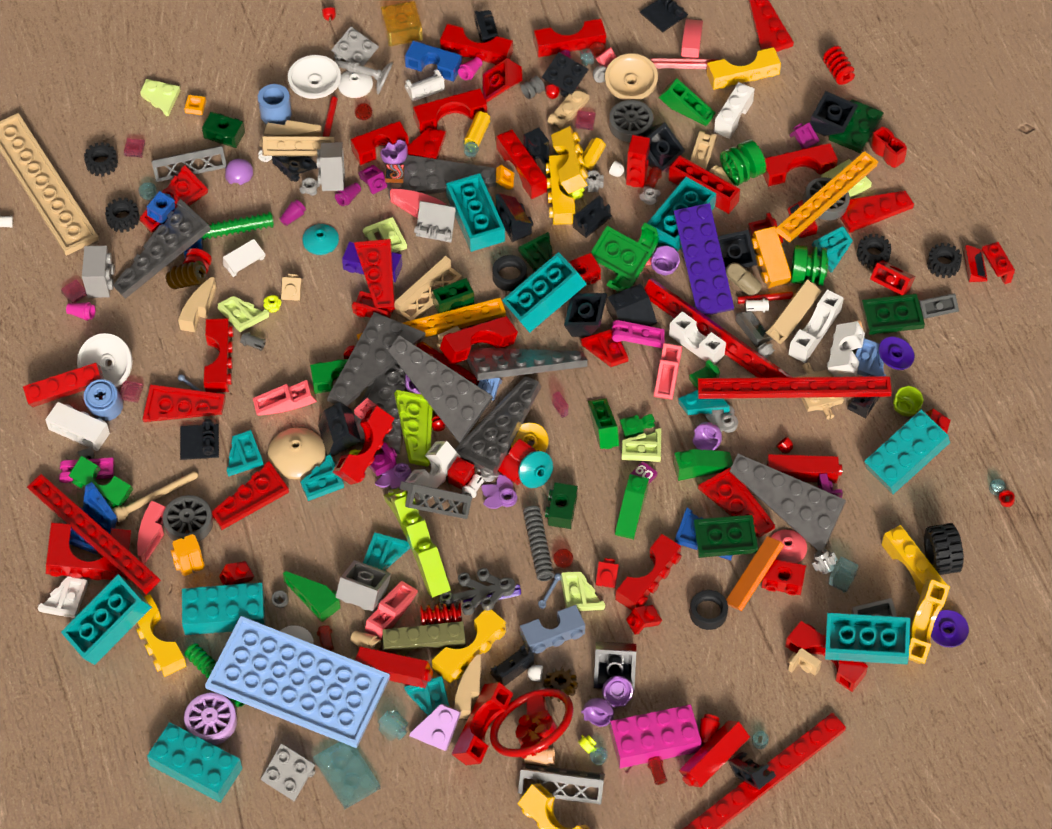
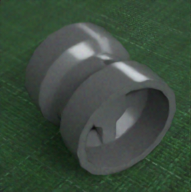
M534 76L529 82H524L520 85L521 91L527 99H532L536 93H541L545 90L544 83L538 76Z

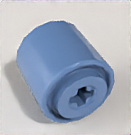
M269 84L259 91L258 104L260 116L264 123L284 125L286 120H290L292 116L290 96L284 86Z
M97 379L86 387L84 402L96 419L100 418L104 421H110L121 413L123 399L111 381Z

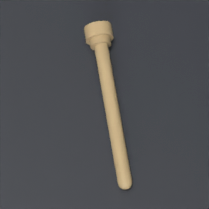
M193 471L125 507L117 506L112 510L117 516V522L120 523L126 520L125 517L129 513L197 479L198 473Z

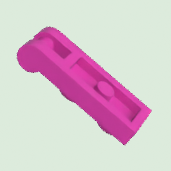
M620 320L612 323V329L614 330L612 339L615 342L623 340L663 348L665 343L664 329Z
M114 458L88 459L101 469L96 479L114 477ZM64 460L60 462V470H62V473L59 475L60 482L69 483L73 480L68 475L78 460Z

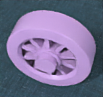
M205 693L197 696L188 704L184 713V723L186 730L191 734L213 745H218L229 739L234 733L237 726V715L233 703L227 697L218 693ZM220 727L223 730L218 733L216 728ZM210 730H214L215 734L209 735Z

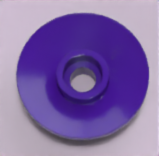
M887 337L879 345V356L889 367L904 370L913 364L915 359L914 351L905 340L898 337Z
M942 610L938 613L931 638L937 644L944 647L959 646L968 637V623L961 614L952 610ZM944 630H949L951 633L948 634Z

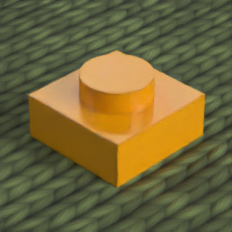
M188 95L184 108L185 113L203 115L206 97Z
M503 165L496 168V183L510 190L514 186V172Z

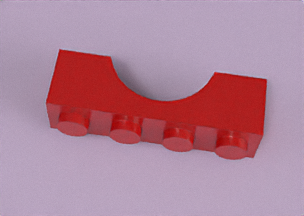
M602 19L584 21L583 28L573 35L558 34L550 27L534 30V45L538 58L558 54V52L561 53L563 50L572 52L606 46V32Z
M450 24L446 25L440 38L442 50L473 59L478 57L481 61L495 65L506 58L510 59L513 53V40L496 36L489 42H473L465 36L464 28Z
M479 88L414 106L413 116L421 134L428 128L437 129L438 122L447 114L459 113L472 120L479 111L487 113V103Z
M511 129L497 135V151L505 162L509 160L515 166L522 186L529 197L534 199L547 193V178L514 131Z
M831 143L820 144L816 147L803 148L799 151L765 158L766 172L763 176L769 187L785 183L786 175L797 167H807L813 169L818 174L826 173L837 166L838 159Z
M507 316L495 318L492 321L479 323L476 326L463 328L460 331L444 335L440 349L450 364L466 360L471 345L475 343H488L496 348L513 345L518 331Z
M228 318L206 319L205 336L207 345L214 347L220 353L212 364L204 367L205 392H229V385H232V373H229V369L233 368V360L230 357V353H233V342H230V337L234 336L233 326H230Z
M377 405L369 407L360 422L365 433V443L362 450L356 455L347 454L341 456L332 472L350 485L360 483L366 475L367 467L373 463L376 451L382 447L384 443L383 438L391 431L393 427L392 422L395 418Z
M661 534L650 548V559L654 564L653 570L646 576L639 578L627 576L616 590L615 600L632 611L635 607L644 606L649 594L655 593L659 587L660 580L662 578L665 579L669 575L672 565H676L682 557L680 554L681 546Z
M800 621L787 637L785 647L795 653H798L802 648L810 654L825 656L826 635L817 632L812 625ZM831 660L837 671L835 681L853 692L865 677L868 665L865 662Z
M500 682L484 684L454 747L452 755L465 765L481 764L489 747L485 743L487 729L499 714L506 711L513 696V693Z

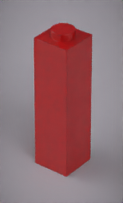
M768 454V467L803 482H818L819 474H827L829 481L837 483L838 476H842V464H839V456Z
M365 647L359 648L355 658L357 662L390 674L389 681L426 688L427 683L431 681L433 676V670L429 662L421 659Z
M728 720L682 766L679 772L683 776V781L688 786L701 788L750 738L739 721Z

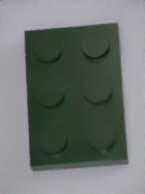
M851 99L850 102L858 105L844 133L830 135L829 141L861 154L883 118L884 112Z
M917 294L866 299L861 302L869 335L924 329L925 323Z
M753 515L693 520L698 558L752 554L758 551Z

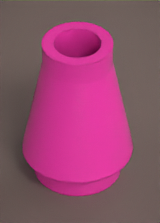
M475 57L473 60L460 65L458 70L459 76L463 80H471L483 64L481 59Z
M90 302L68 303L66 313L88 321L94 318L96 308Z

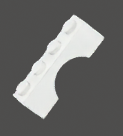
M829 290L824 293L807 326L803 330L800 329L791 341L790 356L806 363L841 312L843 297Z

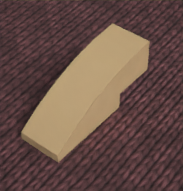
M286 120L285 125L267 123L264 137H322V128L320 125Z
M210 277L188 299L178 319L180 330L195 332L199 318L208 317L217 289L214 277Z
M476 655L471 661L458 686L454 709L462 711L459 719L469 718L472 700H477L480 695L481 655Z

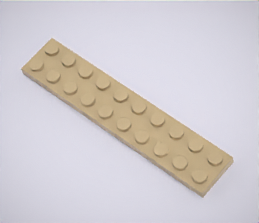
M19 113L0 121V153L65 255L67 256L84 246L98 241L99 238Z

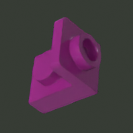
M800 123L789 134L790 137H796L802 149L809 148L820 141L810 123L804 126Z
M372 165L358 172L360 179L368 185L370 193L375 194L387 188L384 174L376 166Z
M386 443L382 445L383 452L374 456L375 459L369 466L376 476L387 472L397 465L395 460L397 454L394 448H389Z
M819 474L818 488L842 498V489L833 490L832 481L828 480L827 474Z

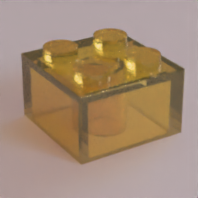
M415 1L381 7L382 23L389 47L423 40L422 25Z

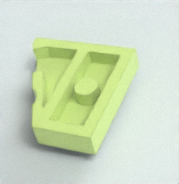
M146 79L140 93L141 97L146 101H150L155 108H160L164 115L169 116L180 93V86Z
M234 296L218 304V310L229 319L239 332L269 317L268 310L260 311L254 308V304L243 302Z
M661 428L655 429V433L649 435L643 433L637 437L622 440V460L660 462Z
M582 572L561 573L560 578L566 608L576 605L579 611L604 610V601H600L595 595L594 588L587 583Z

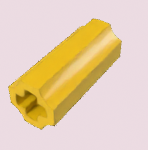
M481 111L476 113L464 138V144L474 149L479 147L491 121L487 113Z
M597 137L591 139L582 154L586 163L584 168L587 173L588 170H593L606 148V144L602 139Z

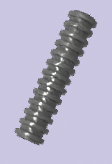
M529 506L523 510V515L527 526L532 557L534 558L533 563L536 569V577L539 581H548L554 577L552 562L550 561L551 557L549 556L550 552L541 518L542 515L538 506Z

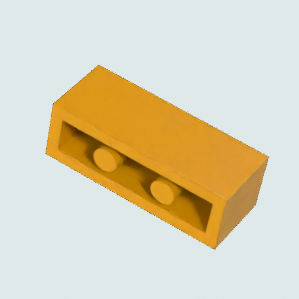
M776 226L754 231L751 238L753 249L757 253V264L762 269V281L766 283L767 288L788 284L792 278L778 233L775 232Z

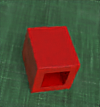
M457 457L448 470V483L462 490L475 474L474 465Z

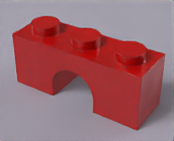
M398 121L382 128L374 129L366 134L358 135L350 140L352 152L361 166L376 160V147L386 146L388 142L396 144L398 139L405 141L408 146L409 138L401 122Z
M632 135L628 150L626 185L644 188L649 166L647 158L650 150V138Z

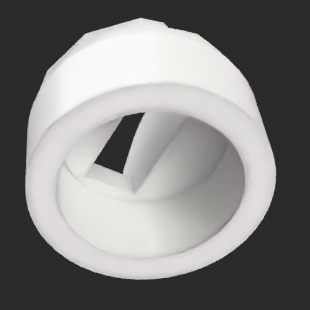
M614 161L609 174L619 177L624 173V166Z
M533 665L529 667L528 677L533 681L541 682L543 666Z

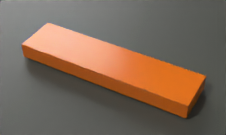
M769 536L766 537L726 599L728 606L739 611L744 609L783 548L784 544L781 541Z

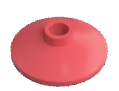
M780 530L771 536V538L784 544L775 560L797 564L804 559L807 553V543L798 532Z

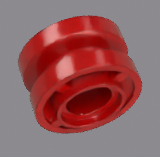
M189 249L183 264L201 261L206 268L207 274L212 257L201 249Z

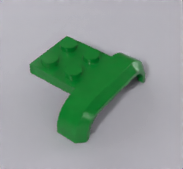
M647 223L643 224L641 228L642 234L638 242L606 226L591 253L598 264L618 274L614 280L610 279L608 281L607 287L616 292H621L634 285L659 241L658 231L653 226Z

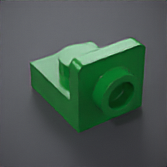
M708 360L704 368L689 375V380L698 390V379L719 378L720 370L716 364L713 365Z

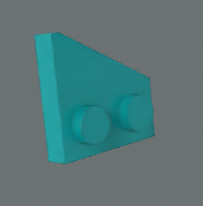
M842 226L813 241L812 247L818 248V255H820L822 247L827 248L828 270L832 273L853 240Z
M698 390L678 398L679 405L687 415H697L699 413L712 414V410L724 409V413L730 412V406L724 399H698Z
M331 454L325 457L326 460L320 466H316L311 474L300 482L308 501L344 488L342 479L332 472L336 465Z
M442 676L431 679L427 683L426 688L411 685L404 687L405 692L427 716L441 704L450 707Z

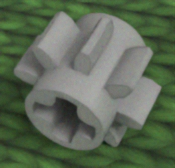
M588 170V177L586 178L588 186L585 187L588 192H598L599 188L604 187V175H600L598 170Z
M823 549L814 555L815 559H813L812 565L815 571L819 570L823 574H827L836 568L835 565L838 559L834 552L830 553L827 549Z

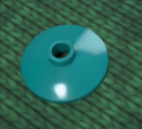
M317 224L305 231L302 241L308 252L315 255H325L332 252L338 246L339 235L332 226Z
M543 451L529 453L519 466L518 475L521 483L529 488H538L544 485L552 475L553 461Z

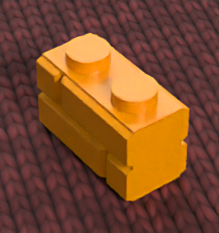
M192 534L184 537V539L180 538L173 541V549L170 552L176 571L180 570L182 575L186 576L192 574L193 571L197 572L204 569L201 550L195 535Z

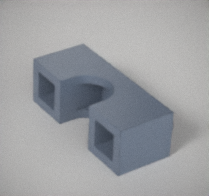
M574 605L557 612L559 626L555 629L544 628L539 619L521 625L520 636L527 651L538 654L546 648L560 646L567 640H575L585 634V623L577 606Z

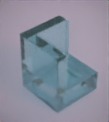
M840 557L830 574L828 584L843 592H847L857 575L859 565Z

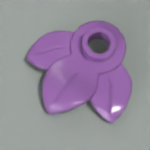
M399 463L394 468L383 473L375 482V485L382 488L390 486L392 489H397L400 487L401 481L405 482L412 473L411 468L405 463Z
M499 475L497 485H482L483 495L487 498L483 505L488 508L511 507L517 502V494L513 490L512 481L503 475Z

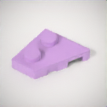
M441 704L409 736L446 751L462 711Z

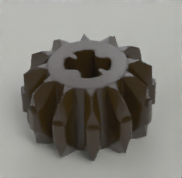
M563 666L560 668V671L553 668L552 673L547 672V679L543 680V685L545 688L563 691L568 696H574L575 689L578 688L577 676L571 675V669L565 672Z

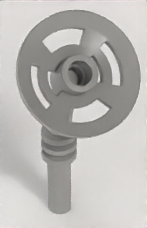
M335 60L339 68L347 69L349 72H361L374 76V79L378 80L377 94L380 93L393 65L391 61L383 70L378 69L377 71L362 66L358 62Z

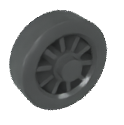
M637 100L619 102L610 111L609 129L616 138L625 142H631L632 135L642 137L653 127V112L649 106Z
M821 177L810 181L803 194V204L832 179ZM849 192L844 194L818 218L822 220H835L842 217L850 202Z
M184 495L175 498L166 506L163 512L162 519L165 531L173 541L180 538L184 539V537L193 534L197 542L206 538L212 530L213 516L211 508L200 497Z

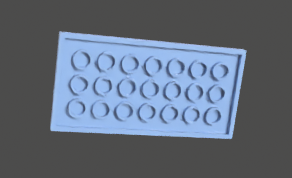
M240 616L205 687L357 748L390 679V674Z

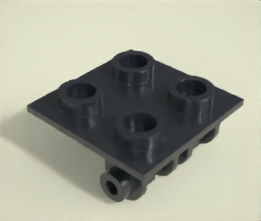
M656 0L640 11L662 33L688 16L684 8L678 6L677 2L673 0Z
M558 52L541 78L560 88V94L566 97L574 93L589 69Z
M272 156V163L290 181L297 182L300 179L299 173L317 169V164L308 156Z
M207 418L202 425L180 426V460L219 458V424H214L212 419Z

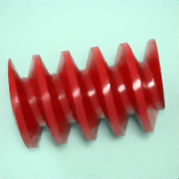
M840 46L831 47L824 53L823 61L837 84L845 85L854 79L855 74L853 72L855 69L851 66V62L848 61Z
M451 603L450 609L447 608L446 604H443L441 610L438 604H435L433 610L430 605H427L425 611L422 605H420L421 625L462 622L461 603H459L458 609L455 608L454 603Z

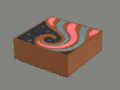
M386 164L385 183H403L404 165Z

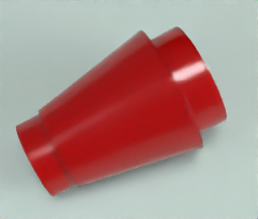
M704 714L703 718H701L699 733L701 745H704L718 731L721 724L719 723L720 718L717 716Z

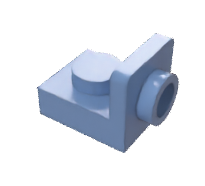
M500 378L480 380L478 387L492 395V401H494L502 380Z

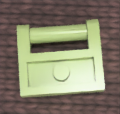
M393 217L363 229L365 237H368L369 241L377 240L374 235L376 232H379L382 240L391 239L392 252L394 253L407 249V244Z

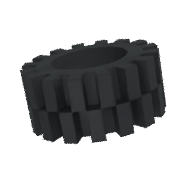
M101 142V145L94 143L95 147L90 145V150L86 149V153H84L86 168L90 171V174L93 175L95 173V176L101 174V177H103L104 173L110 175V171L114 172L115 168L118 167V158L114 147H110L108 143L104 145V142ZM99 157H107V160L103 162H95Z
M118 198L119 201L117 202L114 199L112 200L113 204L109 202L108 207L105 208L108 225L111 229L114 228L116 232L119 229L120 233H123L124 229L127 232L130 231V227L133 230L135 225H138V221H140L137 204L133 203L131 199L128 201V198H124V200ZM121 212L129 213V215L124 218L116 217V215Z
M869 234V237L864 236L859 242L857 250L858 261H862L861 264L863 266L867 264L866 268L870 269V266H873V269H875L877 262L882 260L889 262L891 243L888 244L889 240H884V236L879 238V234H875V237ZM867 249H878L881 254L873 255Z
M941 243L940 246L936 244L935 248L932 247L929 252L927 268L928 270L931 269L932 274L936 273V277L942 275V278H945L947 275L948 278H951L960 269L962 254H960L959 249L956 250V246L950 247L949 243H947V246H944V243ZM938 258H948L951 263L943 264L938 261Z

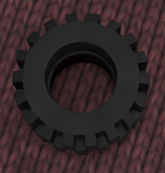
M947 523L927 527L924 534V548L928 561L939 575L961 572L964 553L962 541L955 525Z

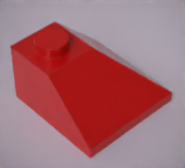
M506 58L483 74V96L486 103L523 81L522 67Z

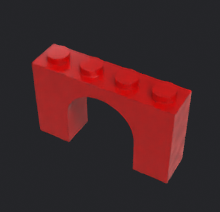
M51 522L45 574H50L54 577L62 575L76 579L84 577L91 578L92 580L106 579L111 581L119 574L126 579L104 557L91 562L75 557L69 547L71 524ZM111 528V536L129 551L131 530Z

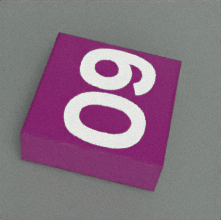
M643 461L630 474L649 478L650 483L657 477L658 472Z

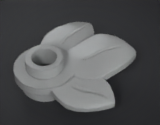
M731 406L730 412L724 413V409L712 410V414H705L707 420L717 425L721 432L731 433L738 426V419L734 416L735 411Z

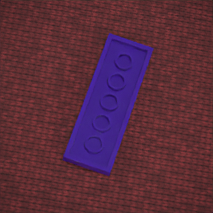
M710 203L674 210L695 309L705 316L734 310Z

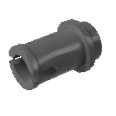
M244 332L240 343L245 347L248 345L262 351L266 339L253 336L250 332Z

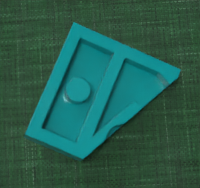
M251 430L232 437L229 465L226 470L228 477L264 465Z
M375 532L363 563L385 571L410 549L408 541Z

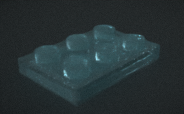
M338 742L313 757V761L344 809L381 789L379 782L355 747Z

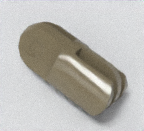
M731 263L727 266V277L747 295H755L761 290L760 281L742 265Z

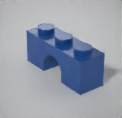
M412 41L405 54V66L422 72L426 65L436 64L443 78L454 82L458 75L459 67L462 65V57L454 52Z

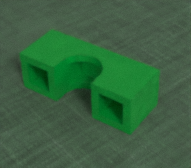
M338 359L325 363L318 362L310 365L315 394L332 390L334 380L339 377L348 359Z
M81 456L68 475L73 479L71 483L82 488L92 482L110 507L123 506L133 491V487L116 476L106 485L97 484L96 477L101 469L98 465Z

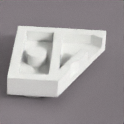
M68 576L61 582L58 588H55L50 593L51 597L44 604H39V612L75 618L79 612L88 585L87 580Z

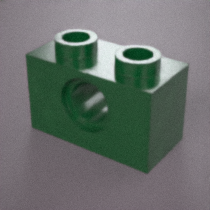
M210 112L202 126L204 139L237 148L245 134L243 121L224 116L220 113Z
M467 278L432 290L433 304L438 313L474 305V291Z
M554 483V489H550L548 501H551L550 507L546 506L545 518H548V526L572 528L578 486Z

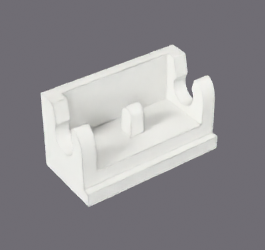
M438 69L434 70L435 74L432 77L413 84L409 80L405 81V89L412 102L445 90L444 78Z
M253 239L224 256L223 266L234 277L238 271L258 259L263 260L265 253Z

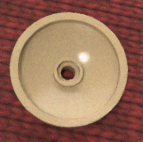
M624 54L615 58L608 65L605 72V83L608 90L622 100H641L654 91L658 82V72L653 62L639 54Z
M290 428L282 431L274 437L268 448V460L280 476L288 479L305 478L311 474L316 466H320L326 457L321 437L314 431L306 428Z

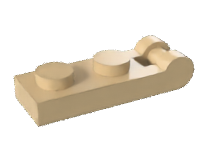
M576 89L549 116L548 123L558 125V128L561 130L567 128L588 102L589 95Z
M699 131L690 159L692 163L707 170L714 145L716 144L717 134L709 135Z

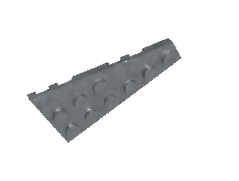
M407 155L406 160L399 164L404 165L403 183H387L389 199L391 189L411 190L424 194L446 192V183L479 173L486 187L497 186L495 170L492 167Z
M181 199L178 201V207L175 211H170L167 215L168 220L164 225H160L143 246L145 248L143 252L135 256L133 265L125 269L114 283L115 289L125 299L211 230L210 226Z
M374 312L328 395L327 401L333 404L341 402L348 406L367 386H371L376 378L382 376L397 363L388 350L398 336L415 345L419 340L421 341L425 338L426 333Z
M398 336L388 350L460 444L492 401L493 396L403 337Z
M471 347L466 359L477 380L587 367V358L582 351Z
M395 363L368 387L361 403L368 398L395 418L392 422L393 427L391 431L385 435L383 441L389 448L393 447L396 454L400 455L402 427L394 393L396 390L405 391L406 373ZM354 415L361 442L365 443V433L360 425L362 419Z
M525 376L454 449L461 456L460 458L473 464L474 467L495 476L541 389L540 383Z
M737 454L730 473L757 495L760 500L767 504L790 527L816 548L817 551L825 549L846 500Z

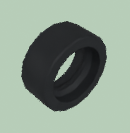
M514 255L502 256L495 261L492 267L493 281L501 290L513 291L527 279V265L520 257ZM506 267H514L521 271V275L515 279H505L499 275V271Z
M702 590L691 600L690 618L701 629H717L726 621L728 614L727 600L717 591ZM704 601H711L719 605L721 612L716 618H703L698 614L697 607Z

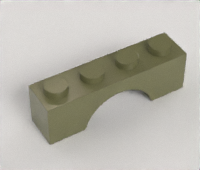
M463 621L382 629L384 652L406 656L410 651L423 647H436L442 650L445 647L451 649L466 647Z

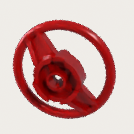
M552 688L538 689L519 696L508 704L506 711L495 718L490 730L492 747L501 755L522 757L523 759L527 758L528 755L535 756L537 753L547 750L548 746L554 743L568 728L574 712L572 700L563 691ZM545 697H556L565 705V715L559 726H557L555 720L548 712ZM527 702V713L519 718V725L515 731L516 738L521 747L520 749L506 748L498 740L499 728L514 709Z

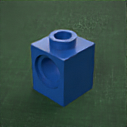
M159 191L147 206V216L163 224L168 218L167 215L170 211L173 212L175 210V200L169 194Z

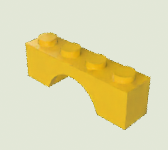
M773 47L757 51L756 59L746 66H735L728 63L725 59L707 63V76L713 90L736 85L738 82L756 81L779 75L781 62Z
M569 126L552 134L553 147L559 155H569L565 165L558 170L560 183L566 192L570 194L588 186L586 179L588 173L584 168L586 163L581 155L583 149L579 144L581 139L578 132H574Z
M569 155L549 156V163H546V174L550 175L547 178V188H551V192H548V203H552V207H549V218H553V225L573 224V216L575 215L574 198L568 197L561 192L560 187L562 184L560 183L558 170L567 162Z
M901 525L884 534L883 548L893 560L897 559L907 567L914 579L916 590L920 595L925 580L932 579L947 585Z
M932 579L925 580L910 625V661L925 664L931 646L932 629L938 613L945 604L950 586Z
M151 594L144 598L152 608L136 623L138 626L136 632L141 640L145 639L147 644L144 647L148 655L154 656L155 660L152 662L157 672L161 671L163 676L166 677L186 667V663L176 642L161 641L153 635L154 627L161 619V616Z
M484 610L474 620V629L477 636L472 644L462 649L445 647L432 660V669L449 684L462 677L464 670L476 655L488 652L492 643L497 639L500 640L505 635L506 621L493 610Z
M540 783L532 784L517 803L526 816L532 817L537 821L536 824L540 829H570L561 825L556 819L553 811L555 797ZM579 825V826H577V827H575V828H573V829H590V828H589L587 825Z

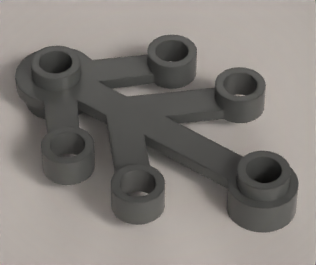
M482 568L477 572L479 580L482 582L487 581L493 585L485 586L470 579L468 573H461L458 576L459 584L470 587L473 590L456 594L450 592L440 595L439 602L441 607L443 604H446L447 608L450 609L451 603H454L456 606L457 601L473 598L470 602H464L461 606L465 615L473 614L475 608L480 603L484 610L489 611L494 608V604L501 596L513 594L516 584L512 578L499 579L491 575L488 569ZM493 593L491 597H486L488 594Z

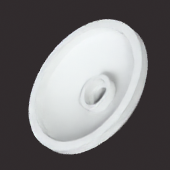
M310 55L297 60L288 72V82L291 89L296 94L305 98L316 99L325 97L334 92L341 81L339 66L332 59L321 55Z
M105 333L98 334L89 338L81 347L77 358V367L81 368L97 363L101 367L104 379L111 381L117 388L126 381L131 372L132 354L125 341L118 336ZM109 360L112 361L111 366L107 365V362Z

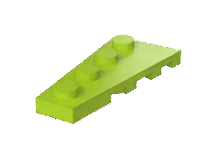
M396 390L394 395L409 463L428 467L430 461L425 455L431 448L432 407L420 394Z

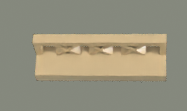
M262 137L259 141V146H262V156H317V150L321 149V143H334V137Z
M445 256L395 301V312L406 321L418 319L434 305L433 298L431 299V288L434 286L443 287L462 279V275L451 268V260ZM448 273L455 277L451 281H444V277ZM429 297V301L426 304H418L420 298ZM408 309H417V312L412 317L405 313Z

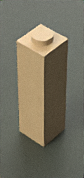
M807 279L766 333L779 344L788 338L822 292L817 285Z

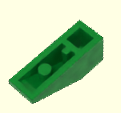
M677 78L667 85L658 97L672 110L704 126H707L716 114L715 111Z
M607 398L588 401L600 449H611L619 446L618 426Z
M692 449L674 453L673 465L677 479L681 481L721 473L732 467L733 461L728 451Z
M630 474L615 535L634 540L648 492L649 478Z
M287 571L283 573L284 583L321 622L341 608L340 599L336 598L337 592L335 590L331 591L326 585Z

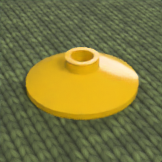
M536 423L522 424L511 444V448L521 439L527 444L529 441H534V445L531 447L537 451L546 452L549 444L548 434L542 426Z

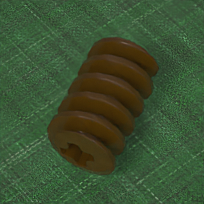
M201 261L172 266L170 271L166 273V282L173 290L202 284L207 279L206 268Z

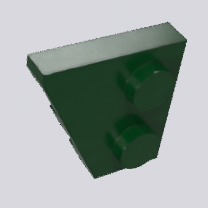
M549 232L519 246V253L535 272L553 257Z

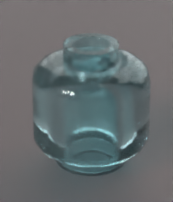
M388 710L378 720V730L389 741H394L396 738L400 741L408 733L406 730L408 721L398 711L390 712Z

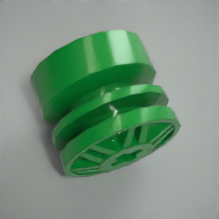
M752 139L745 140L736 147H730L720 154L722 168L735 186H739L750 178H756L766 172V162L763 153Z
M795 245L792 258L791 283L803 284L806 276L809 277L811 283H814L815 277H818V286H823L828 271L827 248L822 247L820 255H817L818 248L814 247L812 255L808 254L807 246Z

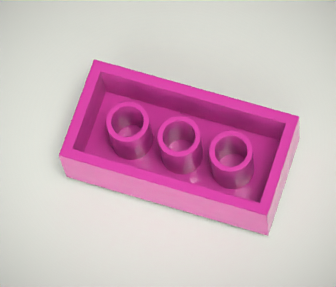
M691 705L610 721V734L619 769L696 753L701 748V738Z

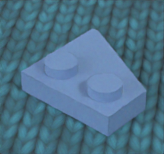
M867 339L863 340L862 348H858L855 355L859 361L857 374L865 377L869 375L875 377L886 376L883 369L884 363L878 352L879 343Z

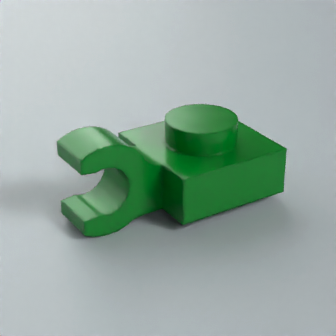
M648 414L642 419H639L638 415L621 419L620 426L625 439L643 434V429L655 427V419L653 414Z

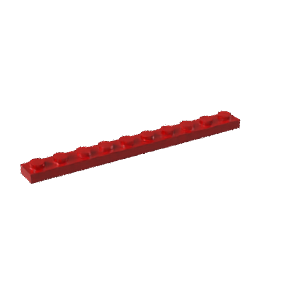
M653 278L649 279L644 290L653 304L673 318H676L681 312L687 314L697 322V329L702 335L707 337L712 332L725 341V355L756 377H792Z
M890 376L698 379V399L891 397L892 393Z
M42 474L27 486L32 494L66 524H71V528L144 594L147 595L161 581L158 576Z
M831 713L767 763L769 765L768 770L774 771L776 777L758 790L745 781L683 829H721L846 730V726Z

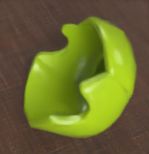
M904 386L895 394L893 407L900 415L910 417L919 412L924 398L921 391L916 387Z

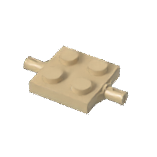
M810 363L803 365L806 374L797 376L833 377L828 369L814 372ZM843 397L801 398L807 412L823 410L828 420L834 417L831 407L842 404L844 401Z

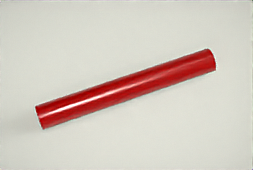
M331 97L322 137H330L338 101L337 97Z
M793 292L737 297V303L744 304L746 300H763V298L769 301L791 299Z

